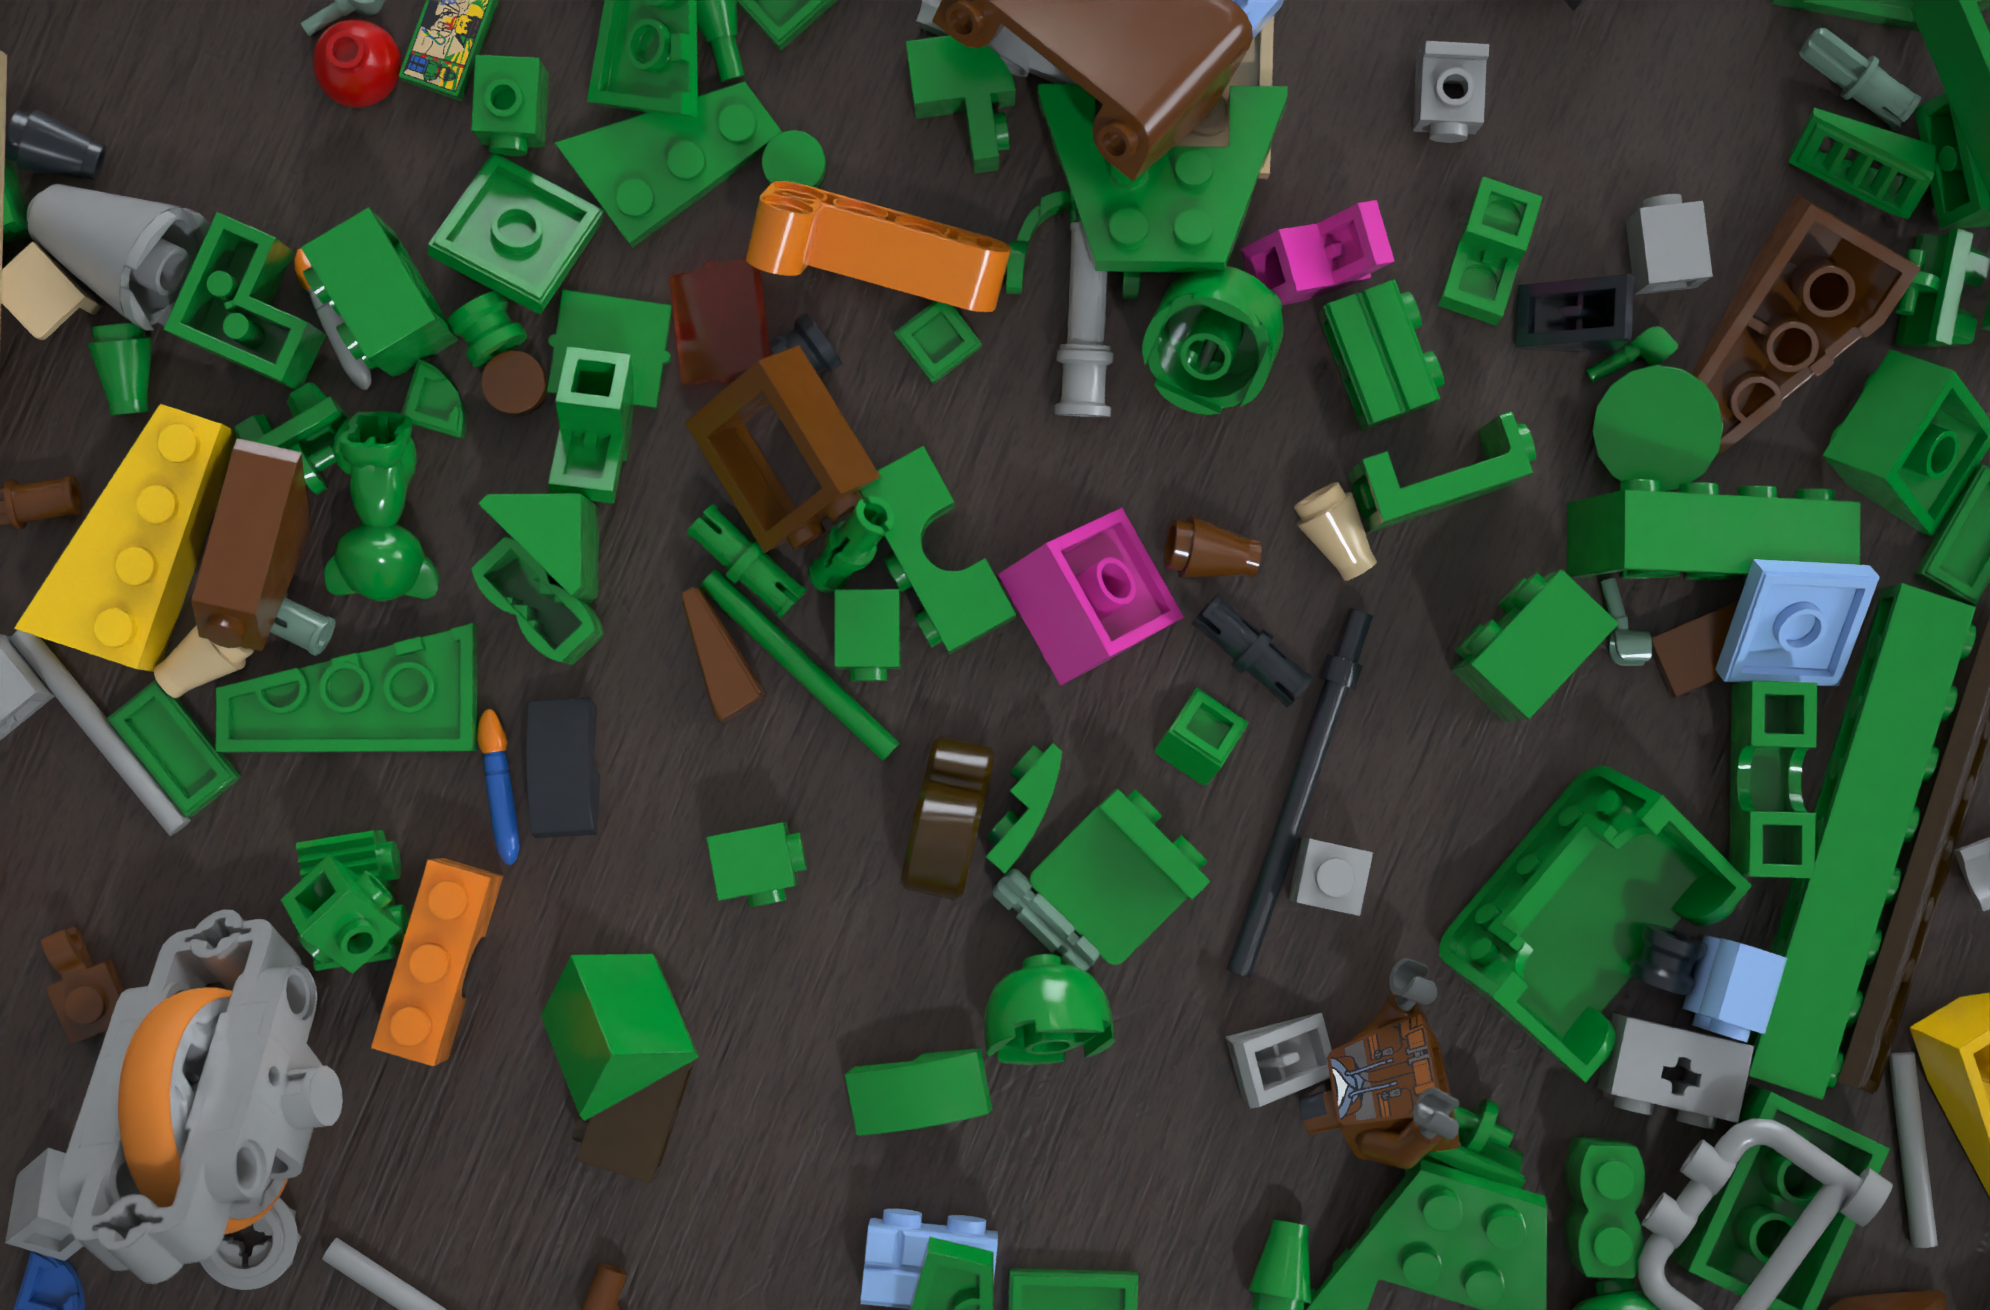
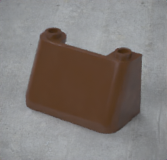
M942 0L932 22L956 41L973 48L988 45L999 35L1003 26H1005L1101 102L1103 105L1095 118L1092 128L1093 140L1099 153L1132 181L1136 180L1209 117L1248 52L1253 39L1252 25L1247 14L1232 0Z

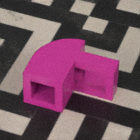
M1377 200L1356 203L1317 224L1279 229L1240 249L1246 272L1261 281L1268 289L1277 293L1282 305L1305 301L1354 286L1371 279L1370 273L1395 262Z

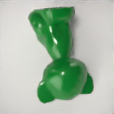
M387 411L357 412L342 422L334 436L333 453L338 466L345 474L351 476V498L362 521V524L347 531L338 539L335 546V555L326 564L324 570L325 585L327 590L334 595L358 593L376 602H386L403 595L430 599L437 593L440 579L436 566L432 560L425 556L419 539L411 531L397 524L405 507L406 492L415 475L417 463L416 448L411 438L412 418L407 415Z

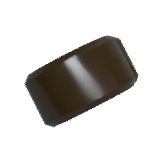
M944 736L933 740L900 883L906 890L954 901L963 897L995 759V753L991 747Z

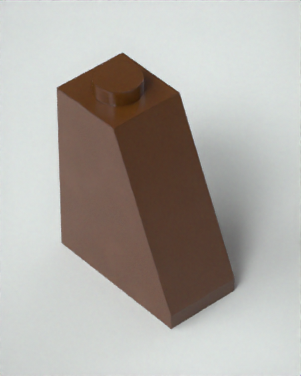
M237 438L232 450L191 600L200 638L209 639L214 644L225 648L241 646L263 651L312 531L301 452Z

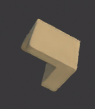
M31 242L2 269L1 303L39 340L48 338L78 308L95 315L103 307L67 268L34 242Z

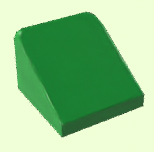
M1196 687L1156 746L1155 753L1199 784L1205 786L1222 768L1249 722Z

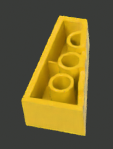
M160 404L14 629L135 669L154 672V667L163 662L220 498L231 458L230 455L236 443L234 430L223 424Z

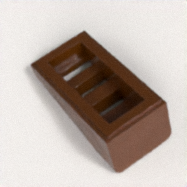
M691 587L681 593L683 597L682 603L713 713L719 723H725L765 699L764 695L766 693L704 591Z

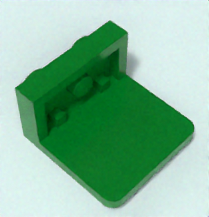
M1114 789L1030 875L1032 887L1076 928L1075 930L1081 936H1084L1098 950L1099 954L1112 965L1123 963L1187 898L1193 900L1210 882L1200 871L1208 861L1182 835L1172 843L1154 825L1162 815L1136 789L1127 797L1119 789Z

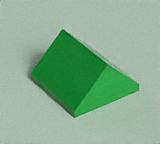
M487 494L478 503L571 596L589 605L599 596V507L582 494Z
M653 954L570 956L541 1014V1018L579 1116L585 1121L699 1058V1055L658 960Z

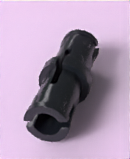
M1217 593L1211 599V603H1207L1191 624L1202 631L1233 659L1231 666L1239 673H1243L1246 670L1279 699L1282 705L1288 708L1294 703V697L1298 699L1311 684L1314 677L1310 673L1305 672L1271 642L1274 638L1272 633L1266 628H1262L1259 631Z

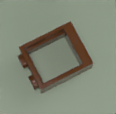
M800 345L758 360L685 422V425L764 553L788 542L794 551L811 543L826 532L821 523L829 516L833 522L854 511L858 501L861 499L864 501L860 492L881 477ZM769 403H771L822 486L821 490L797 508L792 503L744 425L745 422Z

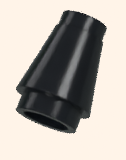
M38 109L33 110L31 114L17 110L10 121L5 136V159L17 162L18 170L75 178L84 177L96 181L105 160V144L94 141V139Z

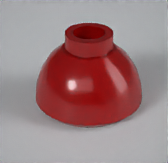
M348 19L330 26L318 39L312 57L313 72L322 91L333 101L344 106L356 108L376 104L388 96L398 82V75L402 65L399 48L392 36L377 24L363 19Z

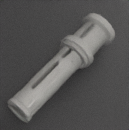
M1079 222L1070 223L1071 265L1067 344H1060V350L1056 354V361L1062 363L1063 368L1061 402L1054 405V415L1111 417V407L1105 404L1107 365L1112 364L1114 359L1111 347L1104 345L1107 271H1095Z

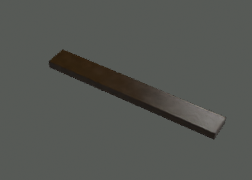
M1990 616L1838 1079L1839 1083L1873 1095L1874 1092L1878 1091L1953 861L1954 850L1957 848L1990 747Z

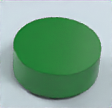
M790 130L776 135L769 141L763 152L762 167L769 185L775 181H787L818 188L825 177L826 159L821 145L814 137L802 131Z

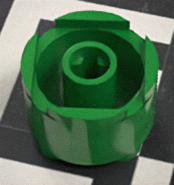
M1229 266L1226 267L1225 271L1186 272L1177 278L1165 292L1145 332L1142 344L1145 365L1148 363L1156 379L1154 385L1160 394L1175 406L1201 415L1220 414L1222 409L1239 404L1242 407L1251 402L1262 390L1282 343L1284 329L1283 307L1277 293L1268 289L1251 274Z

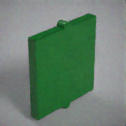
M562 290L556 334L551 335L548 340L554 349L547 392L557 395L567 347L631 354L634 376L633 405L658 409L664 364H669L672 360L670 353L667 351L673 306Z

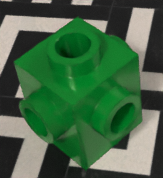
M331 855L324 858L281 899L299 932L297 938L302 946L319 962L325 964L328 960L333 959L352 974L370 957L380 952L388 940L401 929L387 906L393 900L388 889L367 871L358 877Z

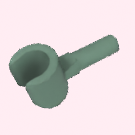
M335 0L334 3L302 21L301 25L305 32L311 36L342 16H347L354 11L360 15H374L382 9L385 0Z
M1616 578L1601 581L1600 584L1608 612L1619 623L1610 633L1609 657L1614 663L1621 666H1643L1646 661L1650 660L1652 654L1650 632L1647 630H1629L1628 617H1626Z

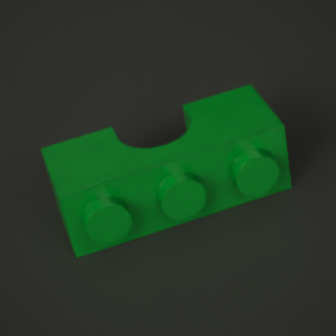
M922 446L878 470L877 472L881 477L860 493L863 499L867 496L879 497L885 500L893 509L895 523L892 529L884 535L893 554L883 558V561L900 592L910 587L915 591L924 609L914 614V617L931 648L943 642L950 655L1016 619V613L986 558L960 571L942 570L934 566L926 558L922 549V541L926 529L935 519L955 509V503L925 447Z
M1747 681L1732 684L1729 863L1742 876L1815 878L1816 813H1809L1804 807L1801 792V772L1807 750L1809 748H1816L1817 683Z

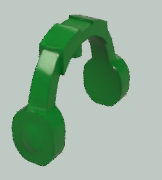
M1068 190L1054 192L1042 197L1041 203L1025 219L1017 241H1009L1011 252L1004 275L1006 294L1022 295L1023 273L1028 247L1037 227L1049 217L1065 211H1070V223L1078 222L1071 202V193L1067 192ZM1121 272L1122 300L1137 301L1143 272Z

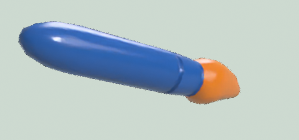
M487 709L479 720L477 741L481 752L484 754V773H486L485 781L496 850L501 860L511 866L518 858L520 841L511 774L509 772L510 768L507 755L505 754L508 740L494 710Z

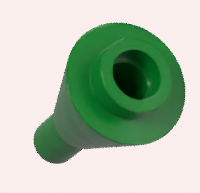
M697 0V26L706 42L711 44L721 82L744 77L745 73L735 40L737 35V0Z

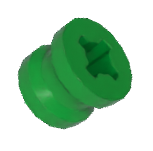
M496 291L486 293L471 300L456 310L447 320V324L453 334L463 337L467 343L466 356L474 368L487 365L493 357L502 352L515 350L528 337L523 326L510 319L507 313L509 303L505 296Z

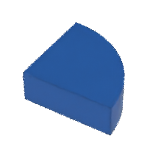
M31 1251L14 1310H85L84 1291L76 1271L67 1260L63 1261Z

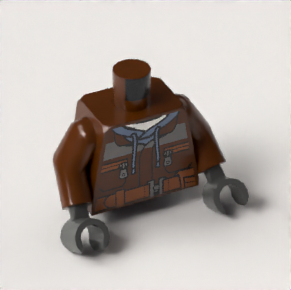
M1409 958L1398 961L1392 968L1389 978L1390 989L1393 993L1390 994L1375 1019L1348 1043L1330 1052L1327 1061L1332 1089L1299 1099L1301 1117L1310 1136L1339 1128L1356 1158L1403 1169L1412 1168L1428 1152L1461 1147L1458 1135L1459 1123L1455 1120L1454 1109L1458 1108L1459 1100L1450 1094L1441 1045L1423 1011L1418 1012L1419 1009L1416 1004L1429 1005L1437 997L1435 983L1424 978L1429 971L1427 965Z

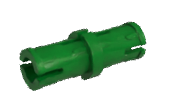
M867 496L864 499L865 502L861 499L846 520L839 521L830 529L825 538V548L817 558L812 560L808 567V577L818 590L833 594L837 588L839 590L843 589L847 580L855 571L862 570L873 560L877 551L876 544L886 532L892 529L895 523L893 509L885 500L876 496Z
M711 504L703 512V517H698L686 534L690 538L693 537L729 570L725 576L734 584L739 580L775 611L776 615L781 619L808 589L804 585H800L770 556L764 553L757 540L753 542L725 517L715 504Z

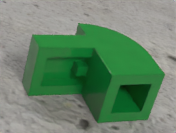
M951 36L906 41L916 119L965 112L974 174L999 170L998 151L1010 150L1005 111L993 113V108L1015 106L1016 94L1012 75L1005 62L987 45L980 48L967 47Z
M567 347L555 401L560 430L548 482L550 494H582L590 501L614 504L622 462L627 461L632 430L634 376L631 354Z

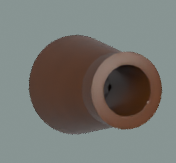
M1190 515L1186 521L1172 520L1165 541L1164 567L1165 569L1177 571L1180 578L1238 575L1255 577L1260 565L1262 545L1260 540L1246 538Z

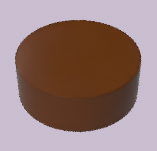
M505 351L496 355L488 362L482 374L481 385L485 398L498 411L509 416H524L534 412L545 400L548 379L543 367L529 354L521 351Z

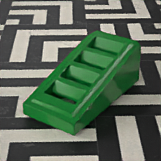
M1814 107L1789 154L1788 163L1885 212L1909 219L1933 179L1936 145ZM1825 136L1835 140L1828 154L1817 151ZM1849 148L1858 151L1853 162L1844 159ZM1873 160L1882 163L1879 170L1870 167ZM1898 172H1900V173H1902V174H1904V175H1903V177H1900V176H1897L1896 174H1897Z

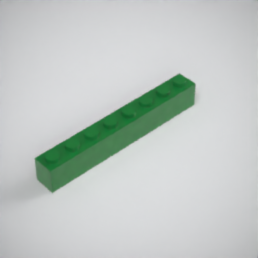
M1903 583L1881 589L1812 813H1816L1815 878H1791L1768 951L1788 959L1765 1034L1751 1030L1748 1041L1743 1042L1754 1046L1748 1076L1821 1100L1824 1099L1826 1089L1833 1088L1839 1079L1844 1058L1843 1053L1838 1050L1846 1026L1851 1027L1855 1023L1862 1006V991L1857 990L1865 965L1870 966L1875 960L1881 945L1882 933L1880 929H1877L1883 905L1891 903L1899 887L1901 872L1899 868H1896V863L1902 844H1907L1912 839L1918 826L1920 811L1918 807L1914 806L1921 783H1926L1931 778L1938 761L1939 750L1938 747L1933 746L1940 722H1945L1949 718L1956 703L1958 690L1952 683L1958 663L1968 657L1975 642L1976 626L1971 624L1976 609L1974 606Z

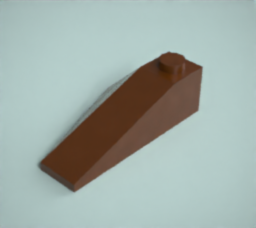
M1796 194L1761 247L1692 372L1693 376L1706 384L1719 404L1723 432L1718 453L1722 455L1782 406L1784 399L1814 375L1818 377L1834 364L1833 360L1862 336L1867 338L1882 326L1921 268L1801 195Z

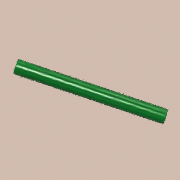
M715 569L701 583L699 588L878 758L884 761L900 745L899 741L722 573Z

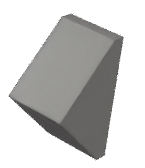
M1322 1013L1310 1014L1226 1036L1241 1098L1249 1108L1264 1106L1330 1078L1327 1057L1332 1049Z

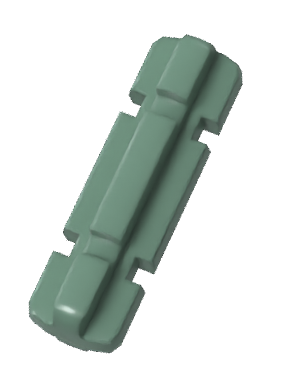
M1014 868L1008 871L992 890L994 897L1008 910L1013 907L1018 912L1016 918L1052 953L1057 950L1062 955L1060 958L1064 965H1073L1087 971L1100 955L1098 950L1084 936H1079L1074 931L1076 928L1040 893L1036 894L1031 889L1030 880Z

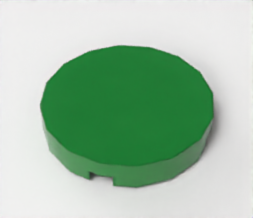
M1654 365L1632 370L1609 387L1597 406L1592 432L1597 454L1612 476L1620 481L1634 479L1660 481V492L1679 489V484L1691 483L1706 472L1719 452L1723 423L1718 401L1702 380L1682 368Z

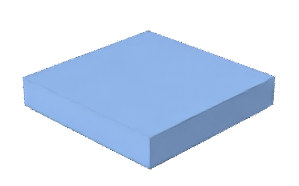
M1753 559L1715 670L1724 682H1814L1821 686H1839L1880 576L1870 565Z

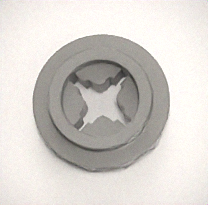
M279 1197L272 1208L260 1220L253 1223L254 1230L264 1232L265 1235H271L273 1238L255 1245L252 1255L248 1257V1253H245L244 1242L234 1240L233 1237H223L218 1249L211 1256L200 1261V1263L213 1279L230 1288L252 1290L274 1282L293 1264V1258L301 1239L295 1221L296 1211L289 1208Z

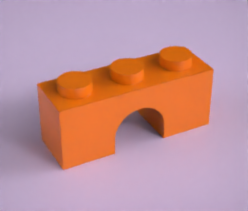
M445 858L428 859L371 1046L372 1049L433 1067L449 1059L467 999L462 997L466 971L478 941L486 936L503 875Z

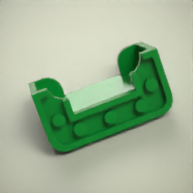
M1596 766L1581 773L1571 782L1452 922L1442 936L1439 945V956L1459 977L1566 1069L1586 1083L1594 1072L1609 1059L1616 1040L1615 1027L1601 1012L1632 977L1629 973L1632 960L1641 956L1645 946L1641 937L1645 924H1656L1673 929L1681 918L1698 926L1720 922L1733 912L1736 904L1752 885L1662 794L1610 767Z

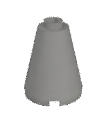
M61 184L49 186L43 192L38 193L31 200L27 209L28 232L31 239L128 321L144 330H154L151 325L156 323L165 326L210 228V224L200 213L186 207Z

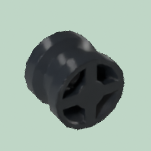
M804 313L795 320L794 329L785 336L774 335L764 342L772 355L800 345L817 374L824 370L833 372L843 365L833 347L807 313Z
M1645 924L1641 934L1645 946L1641 956L1632 960L1629 969L1630 975L1660 989L1682 995H1690L1695 984L1691 972L1695 962L1704 958L1708 947L1707 944L1674 929L1656 924Z

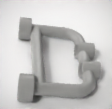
M1752 1118L1735 1124L1720 1138L1715 1147L1703 1139L1695 1146L1680 1169L1681 1173L1691 1179L1677 1200L1663 1193L1645 1216L1642 1225L1653 1233L1646 1241L1638 1258V1279L1643 1292L1660 1310H1704L1668 1283L1664 1274V1266L1672 1252L1688 1236L1698 1216L1713 1195H1716L1727 1182L1744 1152L1752 1146L1766 1145L1773 1148L1823 1183V1185L1733 1310H1767L1837 1212H1841L1859 1226L1864 1227L1881 1209L1892 1190L1893 1184L1871 1168L1865 1169L1857 1176L1795 1131L1772 1119Z

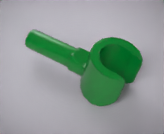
M1658 326L1650 327L1640 333L1629 345L1623 347L1621 351L1585 370L1591 382L1594 383L1630 364L1639 355L1649 366L1660 365L1678 349V343L1664 328Z

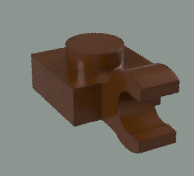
M77 925L40 939L46 957L62 977V980L46 986L45 989L70 1046L108 1030L117 1000L121 993L125 991L112 959L94 966Z

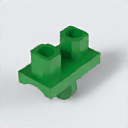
M1956 228L1951 229L1946 234L1917 235L1914 249L1907 250L1906 259L1921 269L1895 308V312L1901 314L1895 341L1896 346L1912 350L1938 346L1968 345L1974 341L1978 319L1975 317L1974 312L1959 308L1962 289L1979 288L1982 282L1986 280L1990 257L1971 247L1973 233Z
M308 382L291 392L286 400L294 418L275 428L274 424L264 414L253 415L234 426L236 440L238 438L301 452L305 483L318 495L329 488L322 470L336 463L333 453L334 436L342 422L350 417L331 396L326 397L314 383Z
M1484 1098L1478 1104L1474 1113L1461 1106L1454 1109L1455 1120L1459 1123L1458 1135L1461 1147L1428 1152L1422 1158L1426 1161L1443 1166L1449 1165L1460 1171L1520 1189L1525 1183V1176L1520 1174L1523 1153L1509 1147L1514 1132L1495 1123L1499 1105L1487 1098ZM1410 1168V1169H1405V1174H1406V1175H1407V1173L1411 1170V1168Z

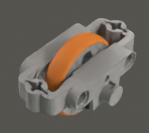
M220 910L212 913L203 919L195 929L177 932L163 944L149 986L126 989L117 1000L59 1173L57 1184L58 1197L63 1210L68 1216L72 1217L70 1230L75 1239L110 1269L117 1271L130 1270L145 1283L156 1284L166 1281L175 1275L184 1264L205 1260L218 1249L224 1234L239 1231L260 1220L278 1200L288 1178L296 1177L302 1173L313 1129L316 1127L332 1126L341 1114L343 1097L339 1078L334 1070L322 1065L307 1045L317 1006V988L310 971L301 965V959L296 951L268 921L264 919L245 921L233 910ZM221 982L228 990L205 988V986L209 983Z

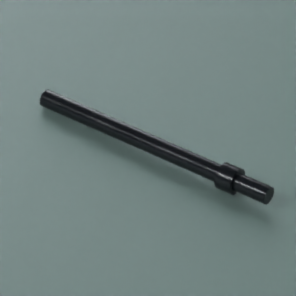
M1349 608L1333 655H1326L1319 679L1323 680L1324 684L1227 966V970L1251 978L1349 689H1356L1363 668L1362 665L1358 664V660L1373 619V615Z

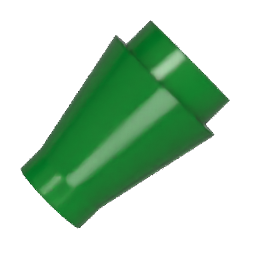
M132 323L91 327L93 343H87L107 398L110 415L149 412L148 387L153 338H146L145 330Z
M1272 1220L1270 1234L1247 1291L1254 1293L1251 1309L1304 1310L1305 1303L1311 1304L1308 1247L1310 1226Z

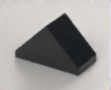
M1621 274L1519 285L1516 348L1613 354L1632 340L1635 276Z

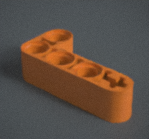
M775 181L759 197L746 262L757 269L786 276L800 275L809 265L976 312H993L996 310L1011 247L998 239L811 186L787 181Z

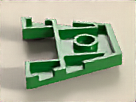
M1038 84V104L1050 131L1052 146L1069 187L1071 202L1095 271L1194 273L1225 271L1249 208L1259 174L1269 154L1276 128L1285 111L1288 86H1230L1228 147L1174 146L1136 180L1132 181L1110 164L1099 153L1095 145L1092 128L1095 121L1096 98L1078 84Z
M1421 1159L1411 1168L1371 1217L1370 1226L1351 1249L1346 1248L1334 1262L1332 1273L1318 1290L1312 1289L1311 1304L1305 1303L1304 1310H1367L1378 1280H1384L1480 1310H1546L1547 1205L1545 1196Z

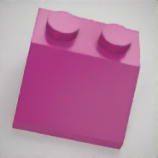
M1123 508L1045 543L998 574L1060 686L1184 618Z

